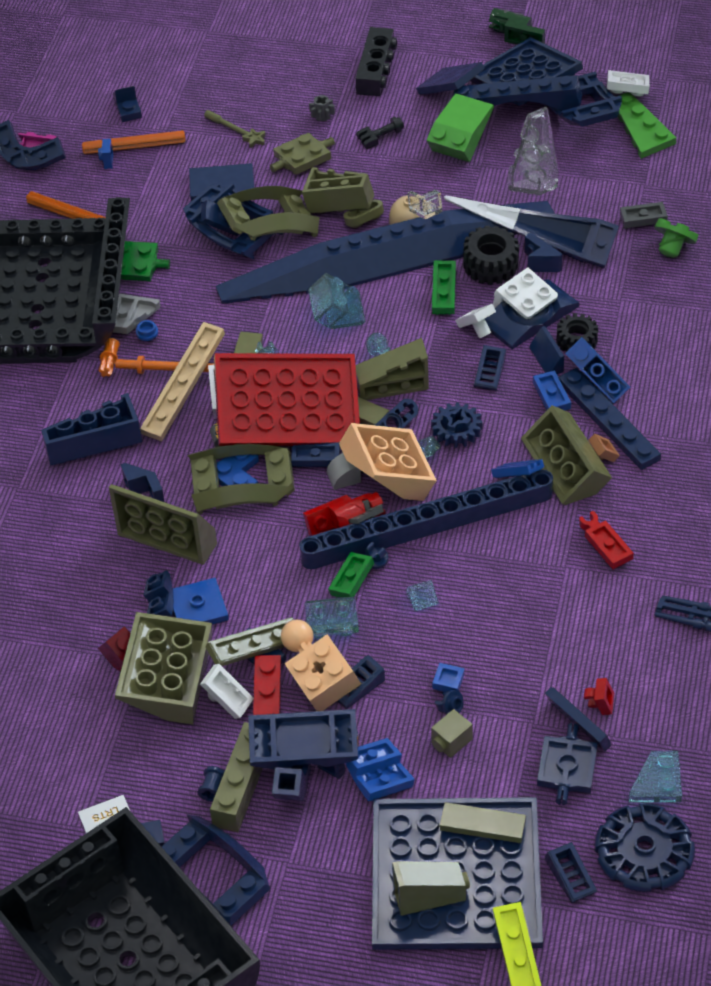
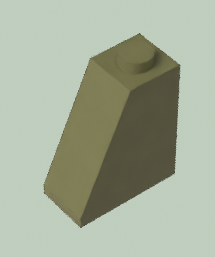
M397 861L392 863L394 894L401 916L466 900V889L470 888L467 872H461L459 862Z

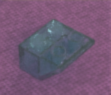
M325 273L308 289L315 321L330 329L363 325L366 322L360 292L354 286H349L338 277Z

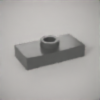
M663 202L620 207V217L624 228L654 225L659 218L668 220Z

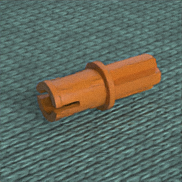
M114 338L107 340L104 351L100 354L99 372L102 377H110L112 375L115 361L118 359L117 352L120 343Z

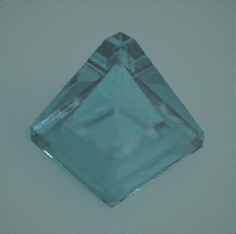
M433 436L418 440L425 457L432 456L440 449V444Z
M432 580L406 588L414 611L439 604Z

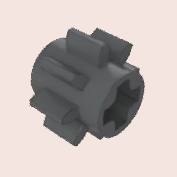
M324 95L315 97L314 103H309L311 117H315L318 121L330 119V114H335L333 100H329Z

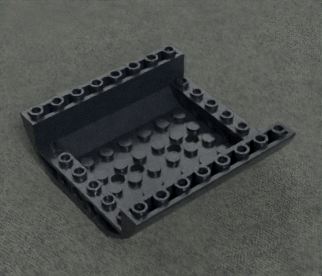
M108 198L106 218L0 220V364L77 362V359L95 352L107 342L116 325L130 198Z

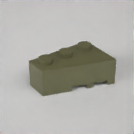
M417 339L357 364L356 379L359 397L364 400H371L428 390V356L423 339Z

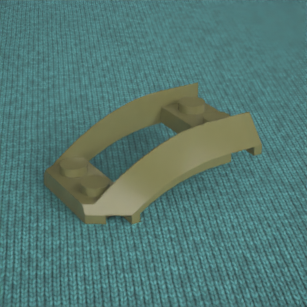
M262 186L231 194L217 202L231 229L240 235L242 232L247 233L253 241H255L256 237L272 233H295L302 235L305 231L310 232L312 237H316L318 234L320 217L312 216L306 209L300 198L302 190L283 186ZM256 199L278 200L285 213L270 214L250 220L241 202Z
M235 444L217 446L187 455L191 460L194 494L191 495L198 514H202L203 510L214 507L221 509L250 503H270L276 506L283 496L287 495L288 497L295 491L291 456L287 448L261 444ZM249 454L265 455L268 484L248 483L219 487L216 459Z

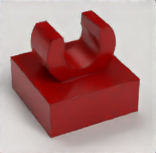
M607 678L596 679L595 688L585 689L584 699H589L588 707H598L602 715L612 714L615 693Z

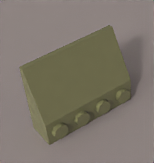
M113 484L109 486L119 536L202 565L205 564L217 545L215 528L202 516Z
M136 612L115 692V699L164 720L193 725L202 687L200 683L203 681L209 657L205 646L209 641H212V623Z

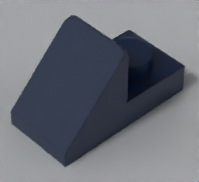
M131 86L114 90L113 98L121 121L126 122L142 118L136 99L135 87Z
M532 232L525 236L524 253L528 255L527 267L533 272H560L562 270V253Z

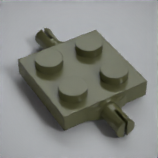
M310 133L303 134L273 149L274 156L279 161L270 164V169L274 173L282 168H286L295 175L332 159L331 152L327 148L335 145V141L332 137L318 141Z

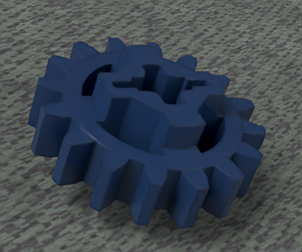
M456 402L455 406L452 407L448 403L446 409L439 407V413H433V419L431 420L432 435L437 436L438 442L444 440L445 446L454 443V447L457 448L458 444L462 443L466 447L467 441L474 443L475 437L481 436V414H476L475 407L468 409V404L461 407L459 402Z

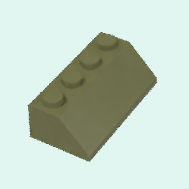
M551 405L521 437L534 460L543 459V470H547L553 475V490L563 505L596 495L612 479L570 412Z

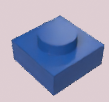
M102 139V148H98L99 161L103 160L104 169H113L111 139Z
M439 663L432 682V689L443 692L450 690L459 691L465 675V668Z

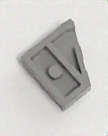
M119 294L116 325L113 332L130 333L141 321L146 320L160 309V300Z

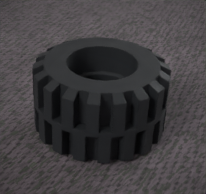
M485 226L484 228H476V232L471 231L469 233V237H466L464 242L463 268L467 275H471V279L479 280L478 283L483 284L487 282L488 285H493L494 282L501 284L502 280L508 281L510 276L515 275L518 269L519 245L518 239L514 238L512 232L508 233V229H500L499 226Z

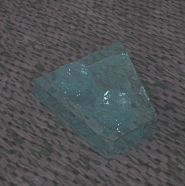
M651 751L629 793V802H681L682 789L678 751Z

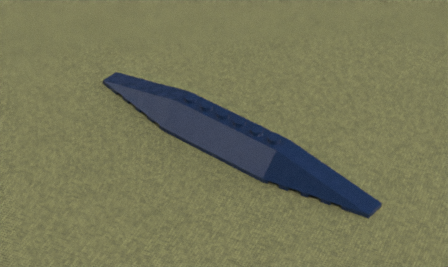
M548 201L500 205L555 214ZM466 209L446 210L315 244L216 286V291L222 304L250 301V297L261 296V299L272 298L271 295L285 293V297L293 296V292L301 291L312 294L317 293L319 289L329 288V291H336L432 266L434 261H452L462 258L465 238L469 237L471 231L476 232V228H484L485 226H499L500 229L505 227ZM508 229V233H509V232H512L514 235L518 234V233H516V232H514V231Z

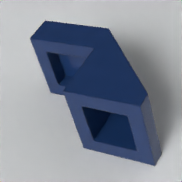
M127 463L121 464L123 480L127 490L139 494L149 491L151 498L164 502L163 490L155 472Z

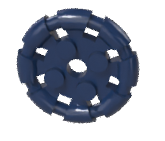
M639 804L636 807H629V805L621 807L606 817V823L600 825L596 833L594 845L595 852L599 854L597 861L600 867L610 879L622 882L623 887L630 890L651 892V889L654 888L667 889L684 878L685 870L691 868L694 860L695 844L690 839L692 834L688 826L676 814L671 815L666 812V808L661 806ZM640 817L643 822L634 823L633 818ZM614 829H621V831L618 833ZM671 839H676L680 842L672 843ZM646 841L652 845V848L643 850L637 844ZM617 848V852H609L610 849ZM670 858L677 862L676 865L669 862ZM625 865L632 869L629 874L622 870ZM657 871V877L649 878V875H653Z

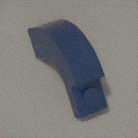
M311 764L297 765L290 768L275 767L272 787L273 798L303 801L308 788Z

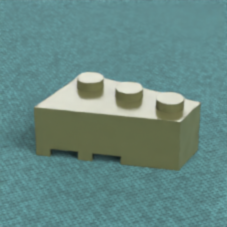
M312 167L302 190L304 201L310 213L342 212L345 210L370 208L374 198L368 174L345 171L344 174H338L333 169L321 172L316 167Z

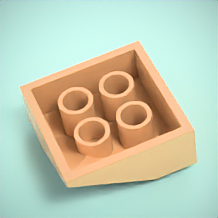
M351 423L339 443L349 463L403 499L424 501L437 481L412 429Z

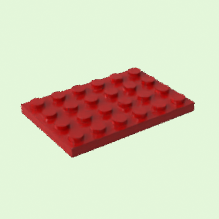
M214 354L219 446L235 444L292 446L335 443L341 441L351 423L360 424L355 354Z

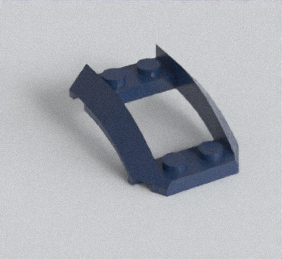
M591 72L578 76L582 96L590 94L595 102L566 110H557L549 106L565 122L584 127L617 118L622 97L613 96L603 82L598 80L597 73Z
M232 183L227 187H220V184L210 185L183 208L189 223L204 236L223 248L254 259L253 252L275 234L256 237L255 241H253L247 233H242L233 240L201 222V208L205 200L217 204L221 198L239 192ZM251 200L241 202L250 220L273 214L272 210L264 208Z
M187 814L190 822L168 840L162 848L180 868L211 840L229 853L248 871L214 903L206 897L226 922L232 926L270 890L265 869L242 845L223 830L200 816Z

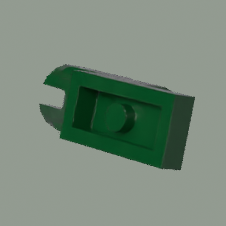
M498 8L492 10L489 22H492V24L489 25V28L496 32L504 33V42L518 45L531 37L545 44V29L532 27V17Z

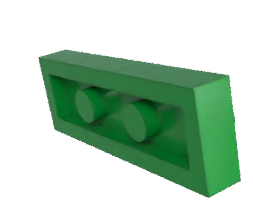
M434 261L432 314H455L456 261Z

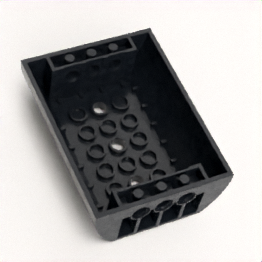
M127 807L0 891L1 924L51 986H255L257 983L260 959ZM95 918L104 920L103 924L99 927H91L89 925ZM132 956L136 958V961L130 966L121 964L125 957Z

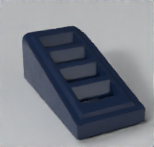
M483 345L474 387L497 391L506 359L505 348ZM487 358H488V359H493V360H499V361H498V362L487 361ZM485 365L497 367V369L487 368ZM483 372L493 373L495 376L485 375ZM481 378H482V379H487V380H493L494 382H493V383L483 382V381H481Z
M369 655L361 659L352 668L361 685L351 691L349 697L345 695L338 700L345 709H348L385 681L384 668Z
M572 842L547 852L545 860L571 903L597 892ZM566 857L569 859L568 862L560 865L559 860ZM571 866L574 867L575 870L565 874L564 869ZM576 875H579L581 878L571 883L568 880ZM582 884L586 886V889L576 893L573 888Z

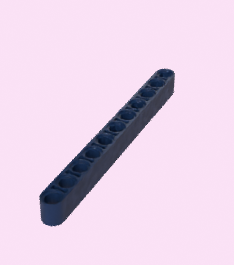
M542 469L530 475L512 477L364 520L358 524L354 523L306 537L299 545L301 564L307 569H317L346 560L350 552L364 555L365 549L371 542L374 543V547L388 548L545 502L553 494V475L551 472Z

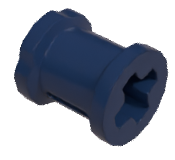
M208 766L204 770L205 778L202 786L197 791L199 797L213 802L225 770L216 766Z

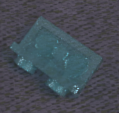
M355 597L305 602L306 621L313 630L314 638L321 639L327 634L328 636H349L353 633H359Z

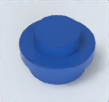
M144 320L137 325L136 336L138 339L150 341L157 337L158 327L153 321Z

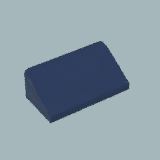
M543 326L532 340L530 350L545 373L554 370L556 374L563 373L564 355L547 328Z

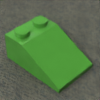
M455 93L435 120L426 141L431 150L470 162L494 105Z

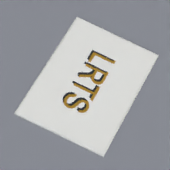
M124 795L81 810L78 814L86 833H88L123 808L127 807L129 809Z

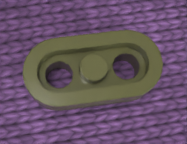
M372 200L370 208L346 211L343 215L345 225L351 228H359L363 223L379 218L384 212L383 203L381 200Z

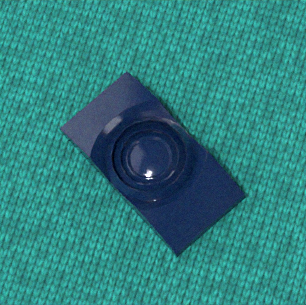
M547 279L543 281L558 293V297L532 318L525 319L506 301H503L495 307L496 312L486 317L485 321L491 333L513 350L536 335L541 327L545 326L547 328L578 308L579 302Z
M355 709L248 715L250 766L275 769V767L290 768L297 765L312 764L330 767L358 760Z

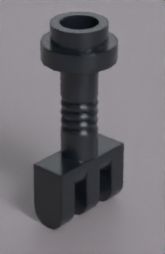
M400 117L390 118L391 123L374 131L368 126L359 130L356 136L366 149H370L379 144V137L395 131L397 134L400 133L401 129H404V124Z

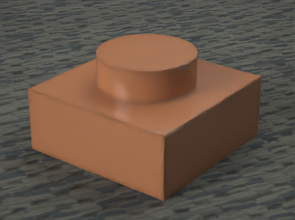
M594 434L588 440L601 460L606 459L614 462L620 456L609 439Z

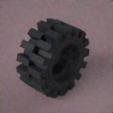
M573 313V317L566 315V319L561 318L560 323L558 322L557 345L560 346L562 351L566 349L567 352L582 337L595 349L598 342L597 322L595 320L592 321L590 316L585 318V314H581L580 317L577 316V313ZM571 333H582L584 335L574 336Z

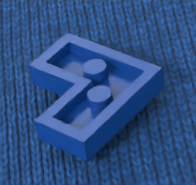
M257 454L222 458L217 462L219 485L258 483L255 478L246 472L259 462V456Z

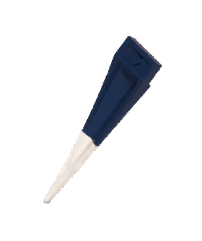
M444 196V199L452 204L523 236L532 232L560 253L582 263L584 261L605 268L619 225L597 218L525 210Z

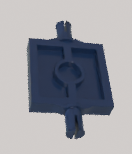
M573 723L568 724L567 735L564 737L544 736L537 786L558 790L556 803L559 805L561 804L562 796V805L567 804L569 791L591 794L598 743L587 742L577 738L579 726L575 723L573 732Z

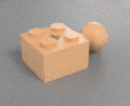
M303 620L289 621L282 628L281 641L286 649L291 652H299V654L284 664L316 711L325 710L361 685V682L328 634L312 644L314 635L311 626Z

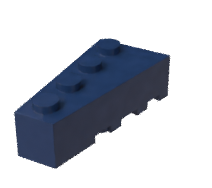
M128 393L121 395V400L114 403L110 400L102 403V408L93 412L88 409L81 412V415L74 420L67 418L41 430L50 466L142 442L139 420Z

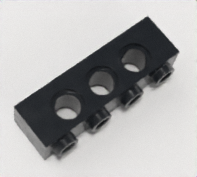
M369 28L355 78L356 95L381 96L382 89L386 88V75L390 74V62H393L394 50L397 48V38L394 37V29Z

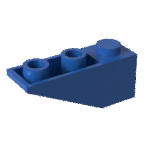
M581 337L565 353L613 403L631 388L584 338Z

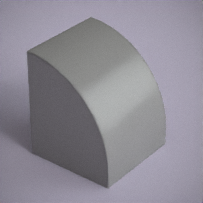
M343 453L335 457L328 465L327 475L334 490L361 483V470L349 463Z

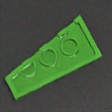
M630 92L619 95L622 97V103L618 118L625 125L626 133L631 136L633 146L638 149L640 159L676 144V137Z

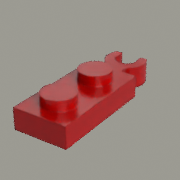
M594 511L590 512L591 521H586L582 516L579 517V526L585 530V538L612 570L633 560V551L607 521L599 523L598 515Z

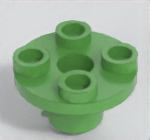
M659 218L654 227L655 230L664 235L659 244V251L667 257H678L683 243L696 244L698 239L697 233L689 231L690 228L681 223H677L674 226L671 225V222Z

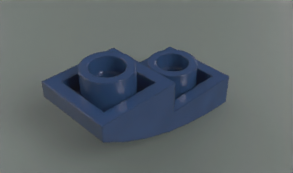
M167 570L159 574H153L146 581L143 596L149 601L147 614L172 616L173 588L170 573Z

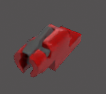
M377 492L366 493L354 499L344 495L303 512L308 533L312 536L333 528L337 529L354 523L358 524L364 520L385 515L386 511L382 507V498Z

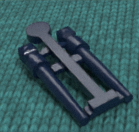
M662 595L655 612L656 617L690 625L700 630L704 628L705 631L711 632V621H708L709 619L711 620L710 603L703 601L700 603ZM662 609L688 614L689 616L686 618L661 612ZM694 616L704 618V622H703L702 619H698V618H695V619H694Z

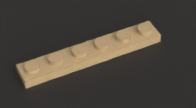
M205 322L202 323L140 428L142 435L163 441L224 337L225 332L223 328Z

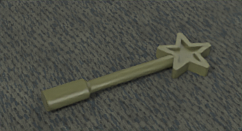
M210 110L205 112L204 117L217 124L221 123L242 134L243 141L249 142L250 148L255 144L265 145V140L263 139L265 131L256 132L251 128L250 132L222 119V116Z

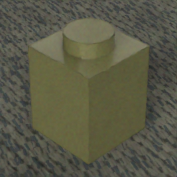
M453 709L431 727L432 745L437 751L444 752L451 758L473 740V724Z

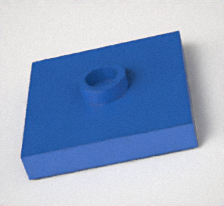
M215 577L173 588V612L175 618L209 622L212 625L229 620L228 612Z

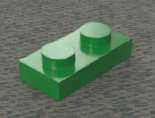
M350 552L328 588L330 595L353 600L374 565L373 558Z

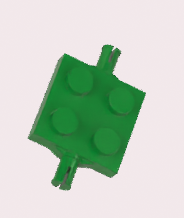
M125 241L121 280L151 281L156 268L170 269V259H157L158 243Z

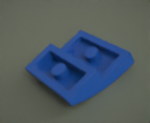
M388 738L359 746L358 760L345 763L354 782L368 802L412 788L415 779L400 763L402 754Z

